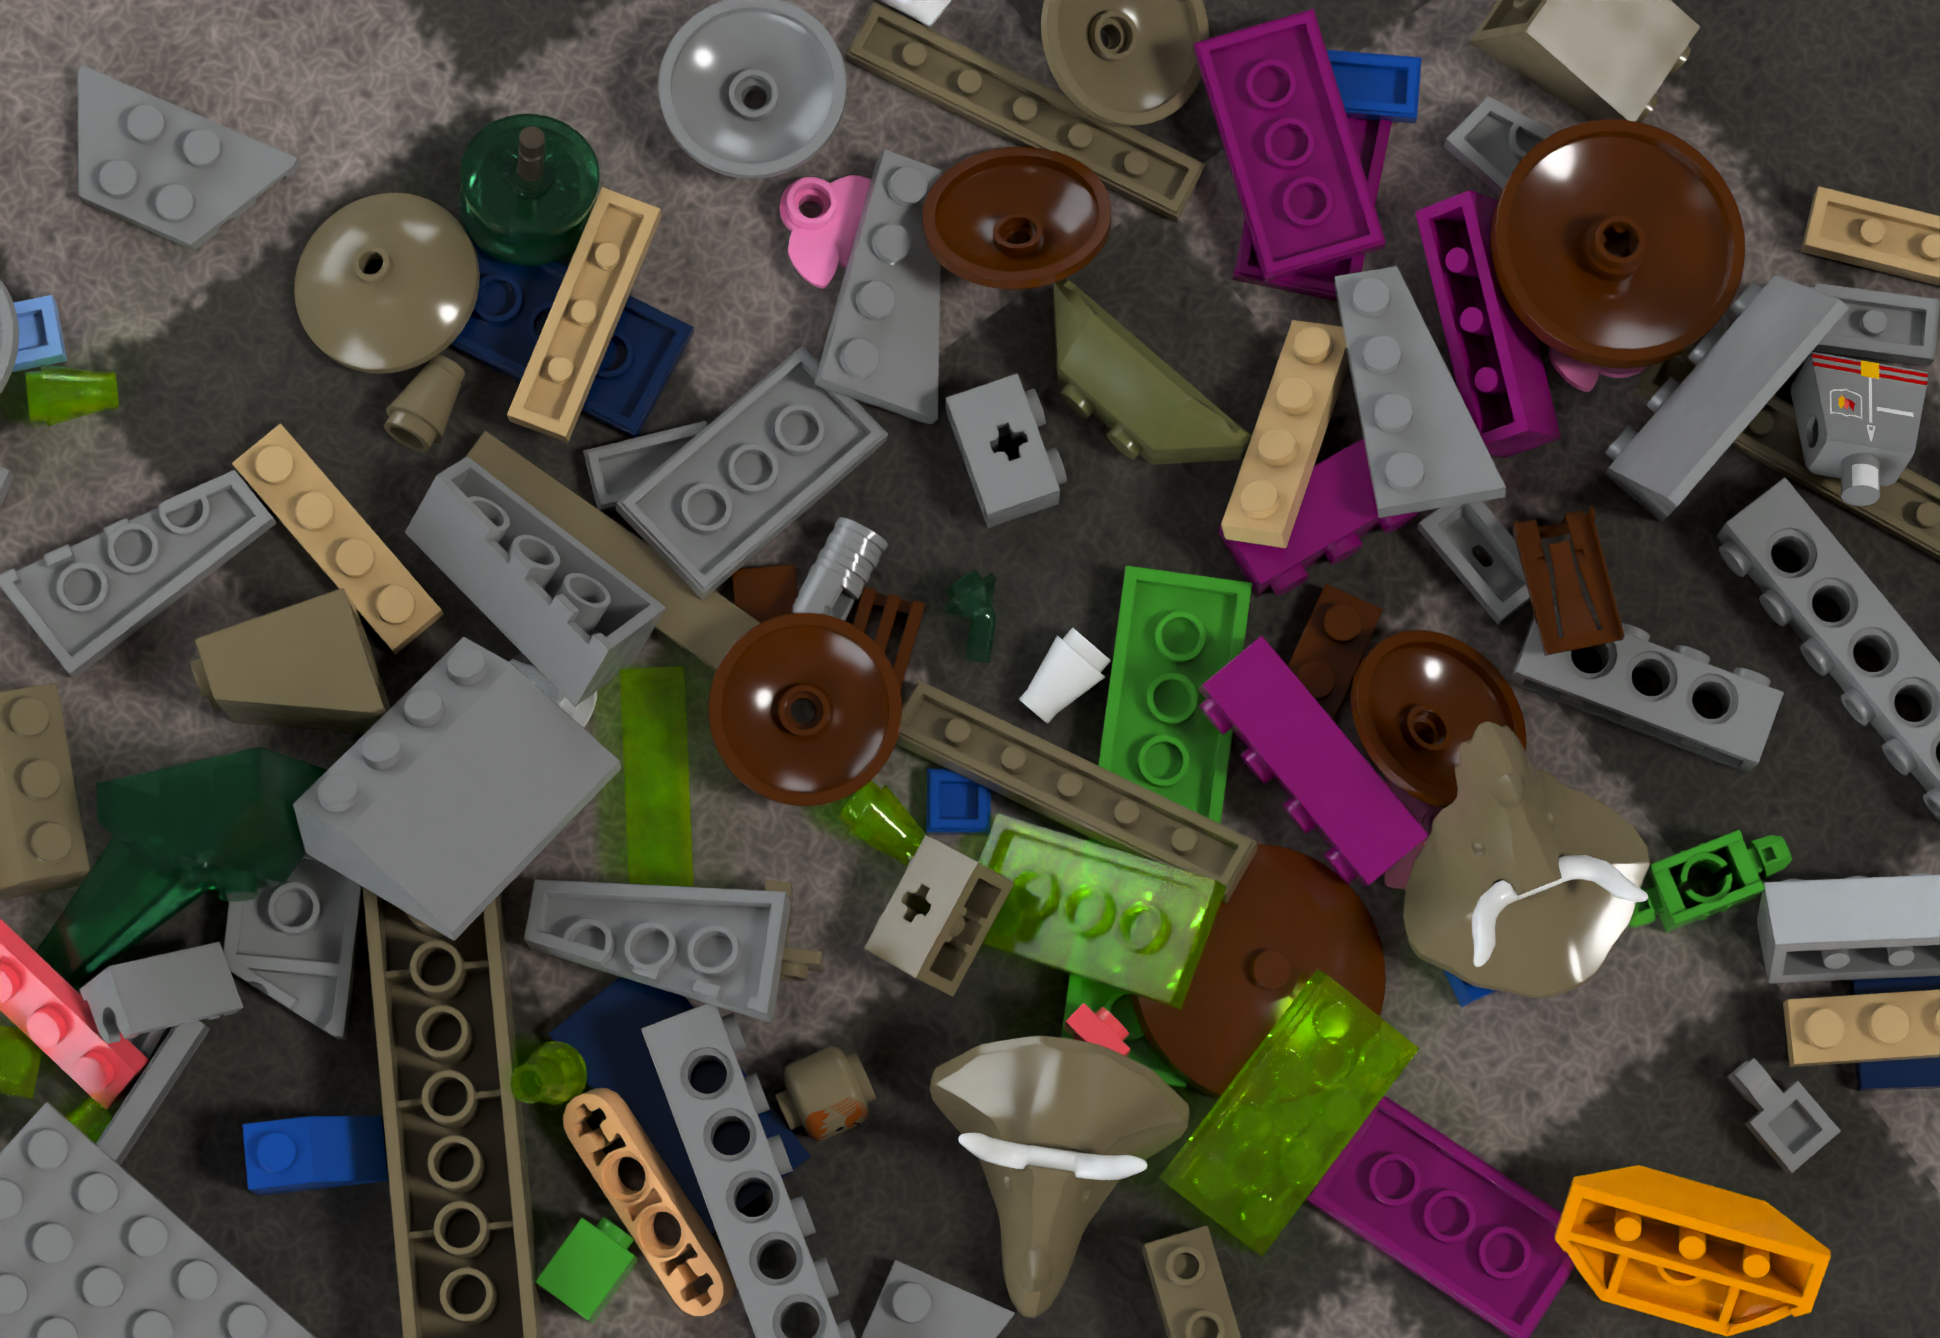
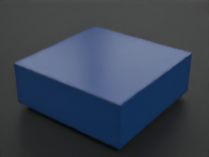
M927 769V835H991V790L949 769Z

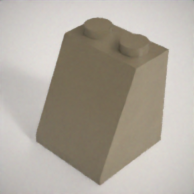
M1497 0L1469 42L1592 121L1616 119L1642 122L1654 109L1658 100L1655 93L1665 78L1675 73L1689 57L1691 48L1688 44L1701 26L1671 0Z
M344 588L195 639L201 658L191 661V667L199 691L203 698L208 697L213 710L222 708L234 723L365 734L391 708L360 614Z

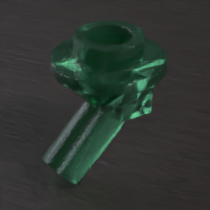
M976 569L944 590L950 601L941 609L946 614L971 619L965 658L976 662H990L996 627V612L992 604L995 603L993 597L997 577L994 573H991L982 578Z

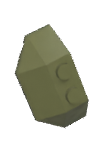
M1068 277L1053 283L1052 301L1057 383L1063 388L1059 395L1075 413L1085 419L1094 414L1110 428L1106 435L1121 453L1133 460L1140 454L1151 465L1242 459L1246 454L1252 437L1246 430L1236 424L1079 289Z

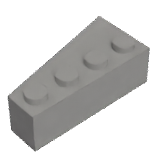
M468 456L436 475L405 531L410 539L574 707L631 666L666 610V607Z

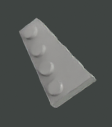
M884 149L877 156L814 385L919 422L933 424L938 420L941 264L933 256L925 241L922 212L926 197L931 187L942 176V170Z
M1394 266L1335 276L1336 297L1378 518L1505 497L1506 486L1398 267Z
M233 470L159 503L158 508L134 519L128 520L125 518L103 528L104 532L71 547L67 544L43 555L44 559L17 571L13 568L1 573L0 587L68 674L75 679L277 523L239 474Z
M535 879L524 940L532 950L773 1023L791 901L786 892Z

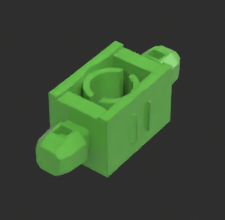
M1740 830L1650 864L1644 878L1648 889H1645L1643 885L1640 888L1647 893L1648 899L1644 902L1635 903L1633 916L1628 928H1638L1654 923L1657 920L1656 915L1659 914L1665 931L1668 933L1693 922L1706 920L1709 916L1721 911L1724 913L1729 908L1755 899L1765 890L1759 874L1764 880L1782 871L1792 861L1784 838L1775 835L1766 836L1751 841L1748 844L1749 849H1747ZM1690 868H1706L1713 875L1725 868L1728 874L1717 883L1718 888L1715 896H1699L1692 889L1680 896L1678 888L1688 880L1687 876ZM1678 870L1673 880L1671 872ZM1731 884H1732V886H1733V888H1734V891L1728 893L1729 890L1731 889Z

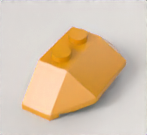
M1641 1165L1573 1177L1555 1232L1556 1242L1563 1251L1568 1253L1577 1270L1601 1301L1727 1337L1769 1325L1790 1315L1797 1317L1811 1313L1831 1258V1250L1766 1201Z

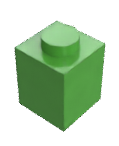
M604 1217L601 1218L596 1227L584 1218H581L535 1282L593 1324L639 1261L634 1254L627 1250L634 1239Z

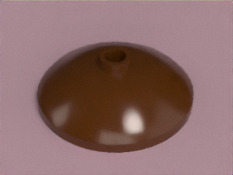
M1035 147L999 148L973 155L947 170L935 182L923 206V232L925 241L933 256L941 265L956 276L972 283L995 289H1032L1058 282L1073 275L1099 254L1111 230V202L1109 194L1100 178L1086 165L1068 155Z
M792 613L774 617L760 623L746 632L731 646L719 664L712 681L708 702V718L713 742L720 757L731 773L742 784L762 797L778 803L794 806H816L835 802L855 793L880 772L893 752L898 739L902 719V699L898 680L892 665L880 647L867 634L852 624L833 616L819 613ZM805 699L814 706L815 714L809 723L802 724L793 719L791 706L796 700Z
M1411 630L1394 634L1378 643L1364 657L1355 673L1351 690V708L1355 727L1365 750L1389 780L1409 795L1423 802L1446 808L1453 803L1458 791L1455 765L1459 764V747L1462 742L1472 739L1477 727L1484 722L1496 723L1501 727L1507 725L1515 733L1526 752L1525 722L1518 700L1511 687L1488 659L1471 646L1456 638L1427 630Z

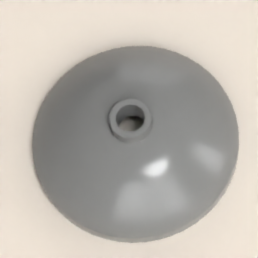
M723 0L698 12L679 29L670 42L662 60L658 82L659 99L664 120L680 147L701 165L726 176L744 179H762L778 176L802 166L816 156L826 146L839 126L847 94L844 62L830 33L811 14L784 0ZM751 92H759L766 97L765 104L757 109L748 108L744 105L743 100Z

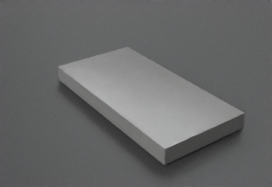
M803 346L617 502L616 511L701 600L705 599L887 441L888 433L854 398L814 385L820 363Z

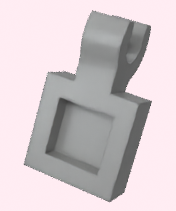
M1754 1058L1749 1062L1747 1060L1744 1061L1726 1077L1744 1099L1759 1111L1745 1125L1786 1174L1793 1173L1841 1131L1799 1081L1792 1082L1781 1091L1766 1070Z

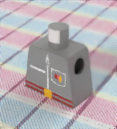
M1811 352L1791 385V396L1806 468L1813 474L1840 478L1841 498L1847 504L1867 506L1877 502L1880 498V485L1889 486L1895 484L1913 457L1928 382V372Z

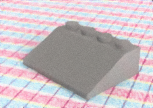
M1777 275L1764 288L1756 281H1753L1729 309L1738 317L1723 336L1712 328L1688 356L1697 366L1680 384L1670 377L1647 403L1646 406L1655 413L1640 432L1629 424L1607 449L1605 454L1614 462L1604 474L1659 521L1663 522L1839 321L1849 307L1838 298Z
M463 637L293 804L307 854L455 941L621 770V764L619 759L516 666Z

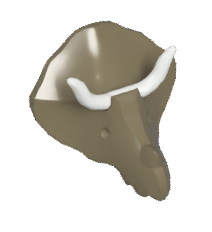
M1484 722L1477 727L1472 739L1461 743L1458 752L1459 764L1455 765L1458 787L1457 797L1452 804L1438 813L1432 822L1431 834L1413 863L1406 885L1403 923L1409 946L1419 959L1448 971L1475 987L1505 991L1538 999L1557 996L1580 987L1595 977L1612 948L1629 927L1635 903L1644 902L1648 899L1647 893L1640 889L1650 865L1648 848L1634 826L1610 807L1587 794L1559 783L1552 774L1544 770H1536L1530 762L1521 742L1507 725L1501 727L1496 723Z
M1031 1036L981 1044L936 1067L931 1076L930 1083L932 1100L961 1133L959 1143L978 1157L998 1211L1001 1230L1002 1267L1008 1294L1016 1310L1026 1318L1034 1319L1051 1307L1067 1280L1085 1229L1117 1183L1123 1178L1146 1170L1148 1165L1145 1160L1182 1137L1189 1124L1190 1112L1188 1104L1152 1069L1104 1046L1068 1038Z

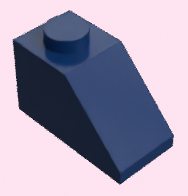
M382 1115L308 1116L242 1124L248 1190L258 1196L389 1181Z

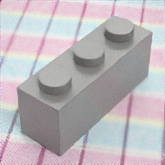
M1916 873L1910 876L1872 878L1851 876L1845 879L1826 880L1786 879L1780 882L1763 883L1765 890L1761 894L1757 926L1768 983L1940 976V875Z

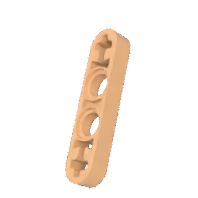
M595 1088L574 1097L567 1104L563 1114V1126L567 1137L674 1302L682 1311L692 1316H705L725 1306L733 1298L736 1290V1283L726 1256L626 1102L617 1092L608 1088ZM600 1108L604 1112L606 1119L600 1124L601 1128L592 1130L586 1120L592 1116V1111ZM622 1137L626 1145L606 1155L602 1148L613 1144L614 1140ZM624 1157H631L643 1166L646 1181L640 1191H633L627 1188L620 1180L618 1167ZM659 1212H667L678 1220L681 1227V1238L676 1246L667 1245L656 1236L654 1220ZM693 1247L697 1255L678 1266L674 1258L691 1250ZM708 1273L714 1284L708 1288L707 1292L699 1295L693 1283L698 1280L699 1276Z

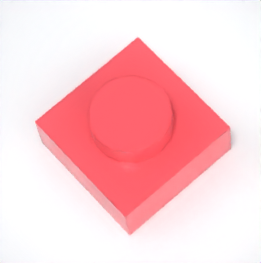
M1083 1003L1065 1021L1064 1030L1074 1040L1098 1044L1129 1057L1131 1049L1123 1042L1129 1035V1032L1104 1007H1101L1094 1013Z

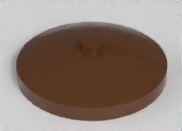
M1605 119L1588 121L1564 128L1548 136L1523 157L1511 173L1496 202L1491 222L1490 251L1497 282L1506 301L1520 321L1536 337L1558 352L1575 360L1595 366L1628 369L1650 366L1672 359L1689 350L1712 330L1727 311L1739 287L1744 269L1745 235L1739 209L1729 187L1719 172L1699 151L1684 140L1658 127L1629 120Z
M1257 844V852L1227 904L1175 878H1169L1155 893L1139 920L1133 937L1129 961V983L1133 1007L1141 1029L1155 1053L1168 1068L1192 1087L1207 1095L1237 1104L1271 1105L1287 1102L1310 1095L1338 1079L1353 1065L1368 1045L1377 1027L1385 996L1386 972L1382 944L1370 913L1359 896L1349 884H1346L1336 872L1325 864L1301 852L1274 845Z

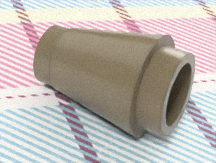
M437 355L430 359L429 363L422 368L386 409L389 417L384 425L386 432L400 444L418 452H428L433 443L441 442L461 387L460 383L465 377V371L457 363L444 356Z

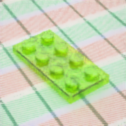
M997 813L978 863L1015 883L981 946L1181 1010L1226 886L1212 878Z
M1317 969L1159 1178L1256 1253L1263 1256L1420 1048L1331 977Z

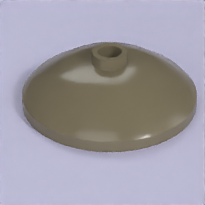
M1044 0L1041 16L1042 43L1053 77L1065 95L1078 108L1104 123L1128 127L1145 125L1164 119L1184 105L1194 93L1202 78L1193 50L1194 43L1209 39L1208 19L1202 0ZM1101 29L1106 32L1109 39L1107 48L1101 41Z
M407 193L371 195L339 209L316 230L308 241L300 257L295 276L294 294L297 313L306 333L312 341L335 362L365 373L384 374L408 370L436 357L464 329L474 310L478 297L480 283L479 262L467 232L457 219L440 205L429 199ZM383 260L382 268L377 273L366 274V269L371 262Z

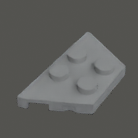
M81 65L77 72L79 198L85 204L195 251L218 233L222 224L231 218H238L257 203V197L283 177L290 178L297 172L300 166L298 158L89 67Z
M296 816L291 817L287 823L274 828L265 827L237 838L223 953L231 973L336 1039L347 1040L364 897L363 887L305 852Z

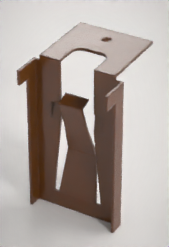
M1593 505L1590 506L1588 514H1584L1583 510L1565 513L1563 521L1556 524L1537 527L1535 519L1520 523L1515 521L1513 525L1514 539L1545 656L1621 641L1625 637L1595 525L1596 515ZM1570 534L1576 560L1602 630L1597 629L1582 594L1574 567L1570 542L1567 540L1547 544L1550 549L1554 570L1556 600L1563 637L1559 638L1550 575L1541 539Z

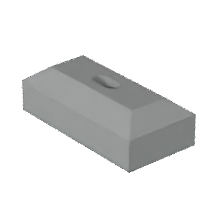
M1483 501L1437 508L1419 523L1417 527L1419 532L1497 625L1530 600L1515 539ZM1480 549L1490 560L1491 566H1482L1473 555L1472 550Z

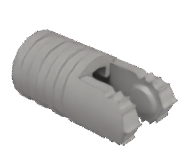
M839 517L832 533L829 534L825 541V546L820 550L815 564L811 566L808 576L798 592L799 596L792 605V613H819L845 621L855 601L859 599L864 585L869 581L871 572L880 561L881 554L885 552L888 543L881 536L853 520Z

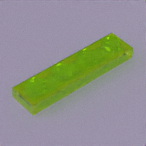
M684 666L620 669L629 884L695 887Z

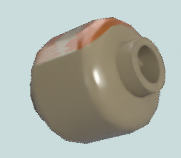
M834 1045L788 1064L783 1071V1081L786 1090L775 1094L790 1130L803 1126L807 1135L815 1141H824L865 1122L869 1116L868 1103L876 1100L872 1086L857 1053L854 1052L847 1056L841 1048Z

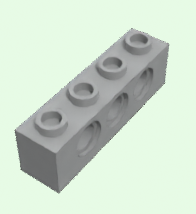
M1555 600L1554 609L1558 629V636L1559 638H1562L1563 634L1558 612L1557 600ZM1533 616L1508 684L1747 774L1759 763L1784 694L1782 691L1769 687L1771 680L1766 676L1745 668H1734L1733 673L1712 666L1709 664L1710 657L1691 647L1675 645L1673 650L1648 642L1650 635L1647 632L1625 623H1621L1625 635L1623 640L1590 647L1600 655L1603 664L1602 670L1593 674L1584 673L1574 665L1571 651L1544 655L1535 616ZM1595 622L1597 629L1602 630L1600 623ZM1637 669H1648L1655 672L1662 682V694L1646 696L1638 692L1632 683V672ZM1699 691L1714 694L1722 704V717L1707 719L1699 715L1692 703L1693 694Z

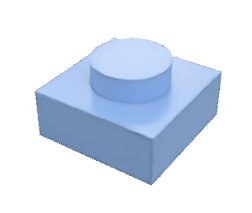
M48 295L14 302L19 326V344L12 372L67 361L57 302L54 297Z

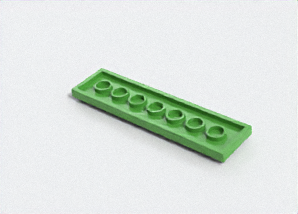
M1126 566L1098 766L1221 824L1233 731L1230 729L1222 735L1206 718L1199 708V705L1206 700L1199 691V688L1243 651L1252 583ZM1088 837L1061 1038L1073 1039L1064 1030L1065 1021L1083 1003L1094 1013L1101 1007H1104L1129 1032V1035L1123 1040L1131 1049L1128 1058L1152 1069L1171 1088L1185 1090L1187 1082L1178 1077L1164 1064L1146 1039L1133 1007L1129 983L1130 952L1139 920L1155 893L1171 877Z

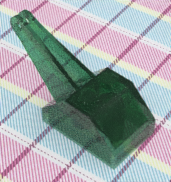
M255 747L96 783L97 821L113 837L35 952L77 990L95 974L208 890L219 892L221 900L238 902L258 898L259 889L285 884L306 853L293 804L327 769L262 747Z

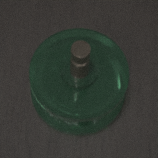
M517 114L501 118L485 126L469 142L464 151L460 166L459 210L462 223L469 236L481 249L493 257L518 265L547 264L560 260L574 252L597 200L600 172L593 149L587 140L570 125L544 115Z

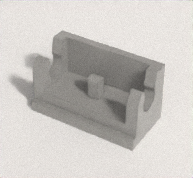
M220 942L108 966L80 989L83 1000L88 1001L99 1034L107 1044L121 1040L119 1029L124 1039L137 1037L142 1033L202 1019L212 1020L219 1018L223 1014L224 1016L235 1014L243 1008ZM113 1012H114L115 1017H116L117 1026H116L115 1021H114Z

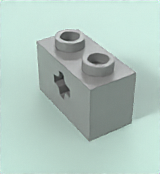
M1017 373L946 397V414L987 528L1059 504V485L1066 483L1067 477L1057 448L1054 446L1045 449L1037 427L1045 425L1046 419L1034 388L1024 391ZM1008 437L1012 446H1019V458L1009 461L1005 452H998L999 440Z

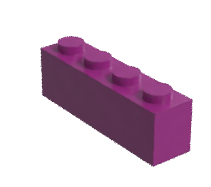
M1468 190L1415 211L1458 391L1489 454L1508 458L1562 438L1537 337L1520 321L1511 309L1501 291L1494 272L1490 251V231L1497 199Z
M1362 438L1314 466L1286 548L1227 540L1224 537L1221 523L1218 534L1246 580L1252 583V589L1257 597L1270 589L1274 591L1276 596H1281L1309 578L1305 570L1324 558H1327L1331 565L1339 563L1363 547L1360 537L1379 526L1382 527L1385 534L1390 533L1411 521L1418 513L1413 512L1378 518L1364 439Z
M1262 635L1199 688V691L1206 698L1199 705L1203 714L1222 735L1232 729L1247 747V750L1240 755L1244 763L1264 785L1271 779L1278 784L1289 798L1282 804L1285 812L1304 834L1307 835L1313 829L1318 832L1330 847L1323 854L1324 858L1346 884L1351 883L1356 878L1363 887L1369 886L1429 836Z

